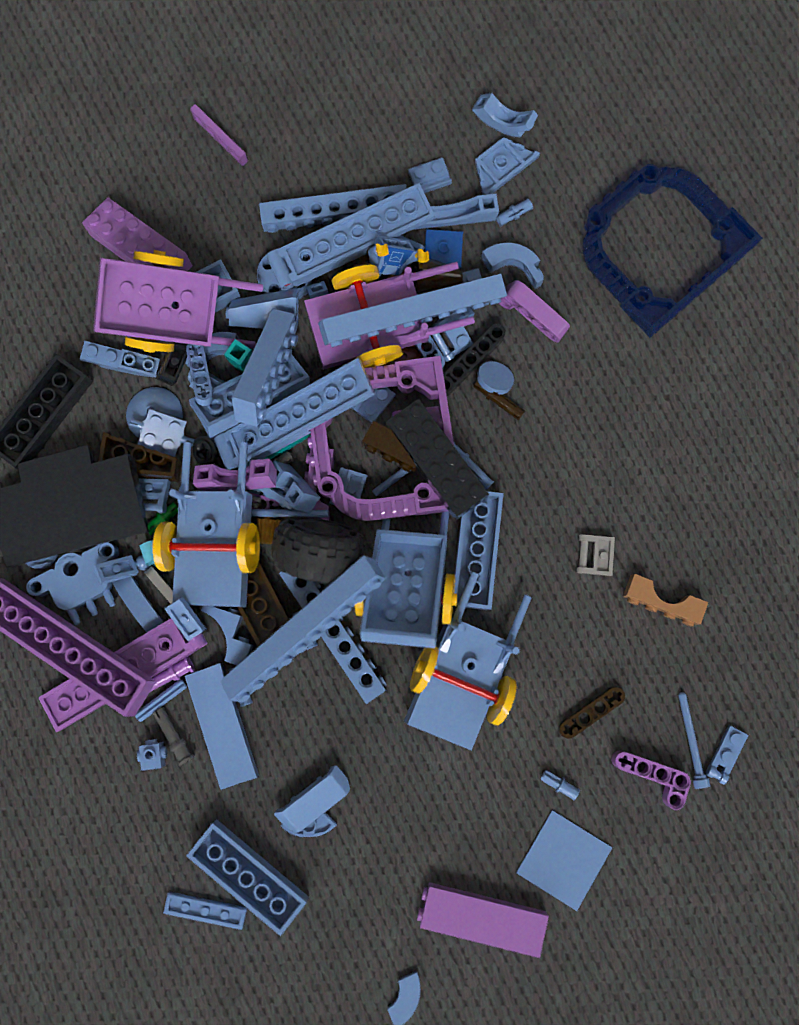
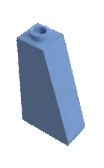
M294 288L232 300L230 306L226 308V318L229 319V326L264 329L272 309H277L295 314V322L298 327L299 289Z

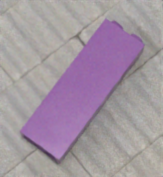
M430 882L428 888L424 887L422 900L425 902L423 908H419L417 920L420 921V928L540 958L549 917L546 911Z

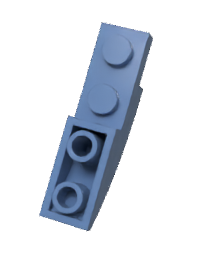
M84 341L80 356L81 361L97 364L102 368L154 378L156 377L160 359L125 349L118 350Z

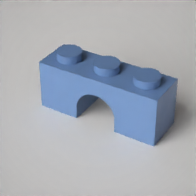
M273 461V465L277 469L276 488L287 492L284 499L293 509L310 513L320 496L291 465Z

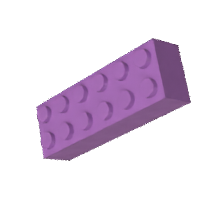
M108 197L82 222L91 237L126 262L153 265L152 262L133 259L134 251L153 253L154 250L165 251L166 256L184 259L183 267L165 264L162 267L188 271L192 267L184 251Z

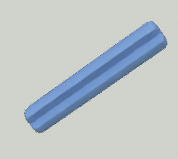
M182 679L178 680L138 710L135 715L139 722L145 720L187 688L186 683Z

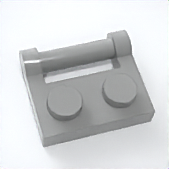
M579 535L581 544L577 573L612 576L615 537ZM588 542H594L592 568H587Z

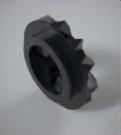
M200 436L195 440L193 455L198 464L209 465L215 463V458L218 457L216 454L218 448L215 447V441L211 440L209 436ZM204 449H208V452H207V453L202 452V451H203Z

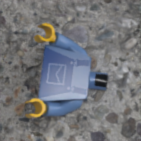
M377 235L374 247L368 250L370 263L377 266L380 276L378 280L387 279L388 275H401L403 270L412 262L425 263L429 261L428 251L424 252L423 249L415 251L409 240Z

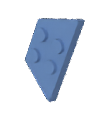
M503 137L475 159L483 195L493 194L539 158L540 153L524 149L525 146L515 144Z

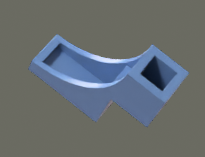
M202 606L201 611L213 617L225 634L227 644L225 661L238 666L251 654L253 645L249 643V639L241 636L236 639L243 619L239 615L240 611L231 608L225 611L220 609L221 606Z

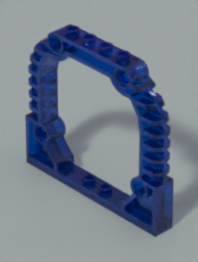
M647 164L639 171L636 169L629 176L630 179L628 181H622L616 187L615 192H609L602 199V203L599 205L595 204L589 210L584 224L586 234L583 240V255L591 273L621 303L620 307L651 338L756 247L763 238L733 207L729 209L717 197L718 195L713 193L710 187L700 177L698 178L694 175L693 172L683 170L680 167L667 168L665 166L658 168L653 164ZM661 187L675 189L686 196L713 225L711 235L714 239L720 241V258L724 261L714 272L708 271L701 278L703 281L699 285L697 283L693 284L688 289L690 293L678 303L672 298L653 296L651 289L646 286L637 288L609 259L603 249L601 240L610 226L611 218L640 193L652 194ZM591 221H596L598 225H594ZM638 296H643L645 301H641Z

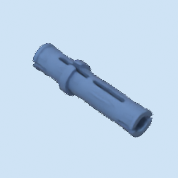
M454 442L456 450L487 490L494 481L469 458L470 455L468 453L465 454Z

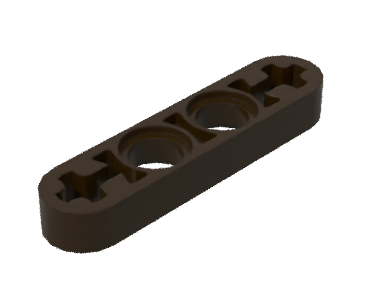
M619 687L609 688L561 722L559 725L560 735L567 739L577 736L622 704L625 700L624 691ZM613 691L617 693L620 692V695L618 696L619 700H611L609 703H611L612 706H609L608 702L604 699V697L606 696L607 699H610L613 696ZM599 701L605 705V709L601 713L595 710V704ZM581 713H587L589 716V721L586 724L579 722V715ZM574 719L576 724L580 726V728L577 729V727L575 726L571 729V734H564V726L573 725L574 722H572L571 720Z

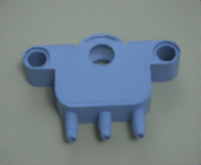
M107 542L83 552L82 555L76 553L64 554L58 558L54 570L50 569L27 583V592L39 597L51 594L57 607L67 610L71 620L75 625H78L80 620L76 609L86 605L92 616H96L98 612L93 601L102 596L105 597L110 607L115 606L114 598L110 592L113 583L100 585L93 567L95 564L117 559L119 548ZM108 547H111V548H112V553H111V555L106 556V555H105V550H106ZM76 563L78 565V572L71 576L69 574V567ZM38 583L42 586L39 592L35 589Z

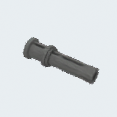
M162 707L156 710L153 716L171 745L170 751L174 752L178 759L179 767L191 761L195 756L194 754L191 755L187 748L186 740L181 739L165 708Z

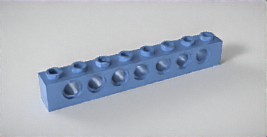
M406 184L259 203L263 230L274 233L280 229L294 230L296 227L303 226L311 228L318 224L327 226L369 207L367 206L369 203L375 204L407 189ZM350 206H357L356 209H349ZM333 208L339 209L337 212L331 211ZM315 210L321 211L319 214H313ZM296 213H302L299 217L294 216ZM279 215H284L282 219L276 218Z
M282 571L279 573L302 609L309 604V594L316 593L318 596L321 593L319 589L322 587L317 581L307 580L306 586L300 588L297 586L299 578L290 576V574ZM340 617L335 624L340 629L339 634L331 636L328 628L321 634V637L367 704L385 692L387 684L381 675L377 677L373 670L376 667L370 659L366 661L362 655L365 652L359 642L357 644L354 643L352 631L348 626L344 628L341 623L343 618ZM343 641L349 642L351 646L350 650L346 653L340 650V644ZM354 657H358L362 662L361 667L358 669H354L351 666V660ZM364 674L372 676L373 681L370 685L362 683L361 678Z

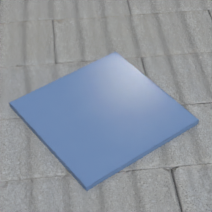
M552 810L516 873L577 911L612 847Z

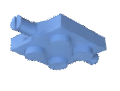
M149 408L147 417L143 422L131 418L129 426L140 429V437L137 444L175 457L177 448L181 443L189 442L193 446L195 440L184 436L187 420Z

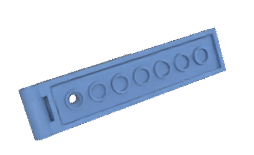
M420 183L290 244L273 250L266 257L281 290H289L294 286L297 287L366 255V251L374 247L377 235L395 238L434 220L435 214Z
M357 358L267 408L265 418L260 421L258 427L240 423L230 430L217 435L214 440L225 469L238 470L240 442L248 443L246 465L248 467L251 460H260L310 434V430L375 395L361 360Z

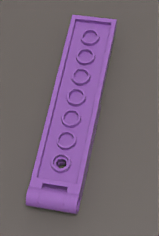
M169 619L114 653L152 678L208 643L202 633L187 641L174 621ZM71 679L38 697L56 732L65 729L106 704Z

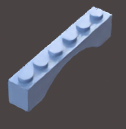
M479 195L450 205L432 206L435 219L414 229L496 221L499 213L497 195Z

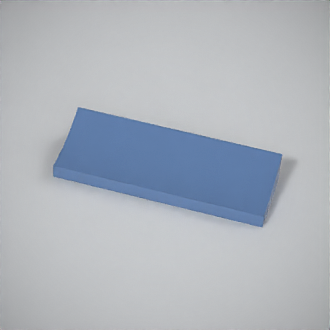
M291 355L289 361H286L285 372L283 375H280L279 386L277 390L274 389L272 402L270 405H267L266 409L310 385L308 374L293 355ZM242 374L212 388L213 402L210 405H199L195 397L189 400L190 406L210 438L241 423L235 421L232 396ZM205 392L202 393V398L206 397Z
M223 663L185 676L220 790L259 776L236 702L229 701L220 683V680L227 675Z

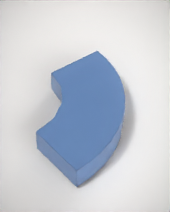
M325 812L300 832L294 833L285 828L283 824L281 827L299 837H317L332 830L337 823Z
M417 971L398 979L399 995L395 1002L387 1008L394 1025L405 1024L416 1010L420 997V980Z

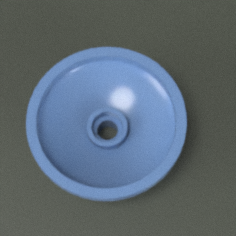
M150 387L138 392L129 402L126 411L128 427L138 438L140 437V429L129 426L131 418L143 422L147 417L149 408L183 419V409L179 399L172 392L161 387Z

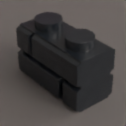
M173 342L175 343L173 352H166L155 377L157 380L170 386L177 382L187 359L186 346L178 342Z

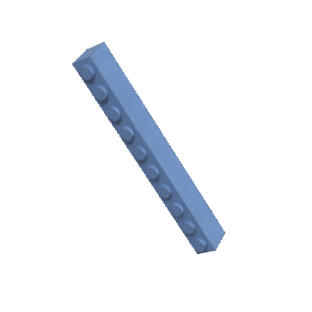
M498 274L322 319L318 322L324 345L331 344V347L342 345V341L349 340L351 343L361 340V336L368 335V338L380 335L379 331L386 330V333L396 331L398 326L403 325L404 328L412 327L417 321H421L423 324L433 321L432 317L446 318L450 316L451 312L456 311V314L467 312V308L480 309L485 307V303L489 302L490 305L501 303V299L506 297L507 293L502 275Z
M367 556L360 558L220 680L229 701L244 702L248 700L255 690L262 688L269 678L276 676L283 666L290 664L297 654L304 652L312 641L319 639L326 629L333 627L340 617L348 614L354 605L362 602L368 593L377 589L386 577L376 561Z

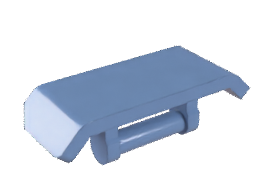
M332 766L324 777L320 775L315 782L297 796H293L288 805L277 809L274 815L285 828L294 833L300 832L348 794L350 790L348 778L338 766Z

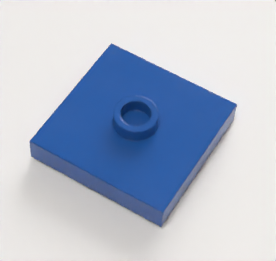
M426 230L425 252H429V258L445 264L457 262L459 269H461L463 232Z

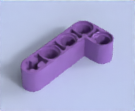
M516 280L506 286L507 296L502 298L499 304L508 310L515 308L549 339L559 342L569 329V323L524 283Z
M619 750L613 753L611 760L615 767L665 785L662 800L666 806L673 810H679L684 806L691 784L688 774ZM619 758L631 761L630 765L619 762ZM640 762L645 763V769L642 772L637 770V765ZM662 768L664 775L658 779L656 772ZM678 775H681L683 778L680 785H677L675 782ZM676 794V803L670 804V797Z

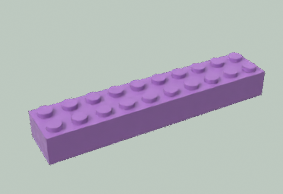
M0 578V631L123 716H135L156 681L7 580Z

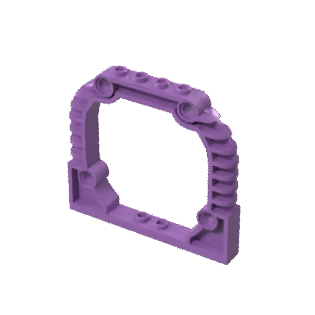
M441 356L398 361L392 365L364 368L373 389L398 386V389L403 393L408 394L416 390L430 400L438 399L441 418L437 419L438 425L454 446ZM407 378L410 379L412 383L410 385H404L402 383V380ZM334 417L310 430L311 436H308L309 448H313V455H310L311 467H315L316 474H312L314 486L317 485L322 497L331 499L337 509L345 515L357 520L374 521L448 511L427 483L418 484L412 494L371 500L357 499L345 493L342 479L337 473L332 471L326 428L332 423ZM327 483L333 485V489L330 492L323 490V486ZM426 490L429 495L427 498H420L418 492Z

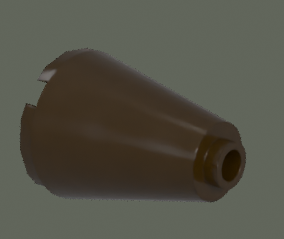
M429 258V261L425 263L412 262L411 269L415 273L442 266L445 263ZM460 269L415 280L413 283L416 293L459 285L462 283L463 273L460 272Z

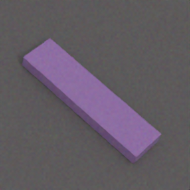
M196 104L191 107L194 119L244 166L248 162L246 153Z

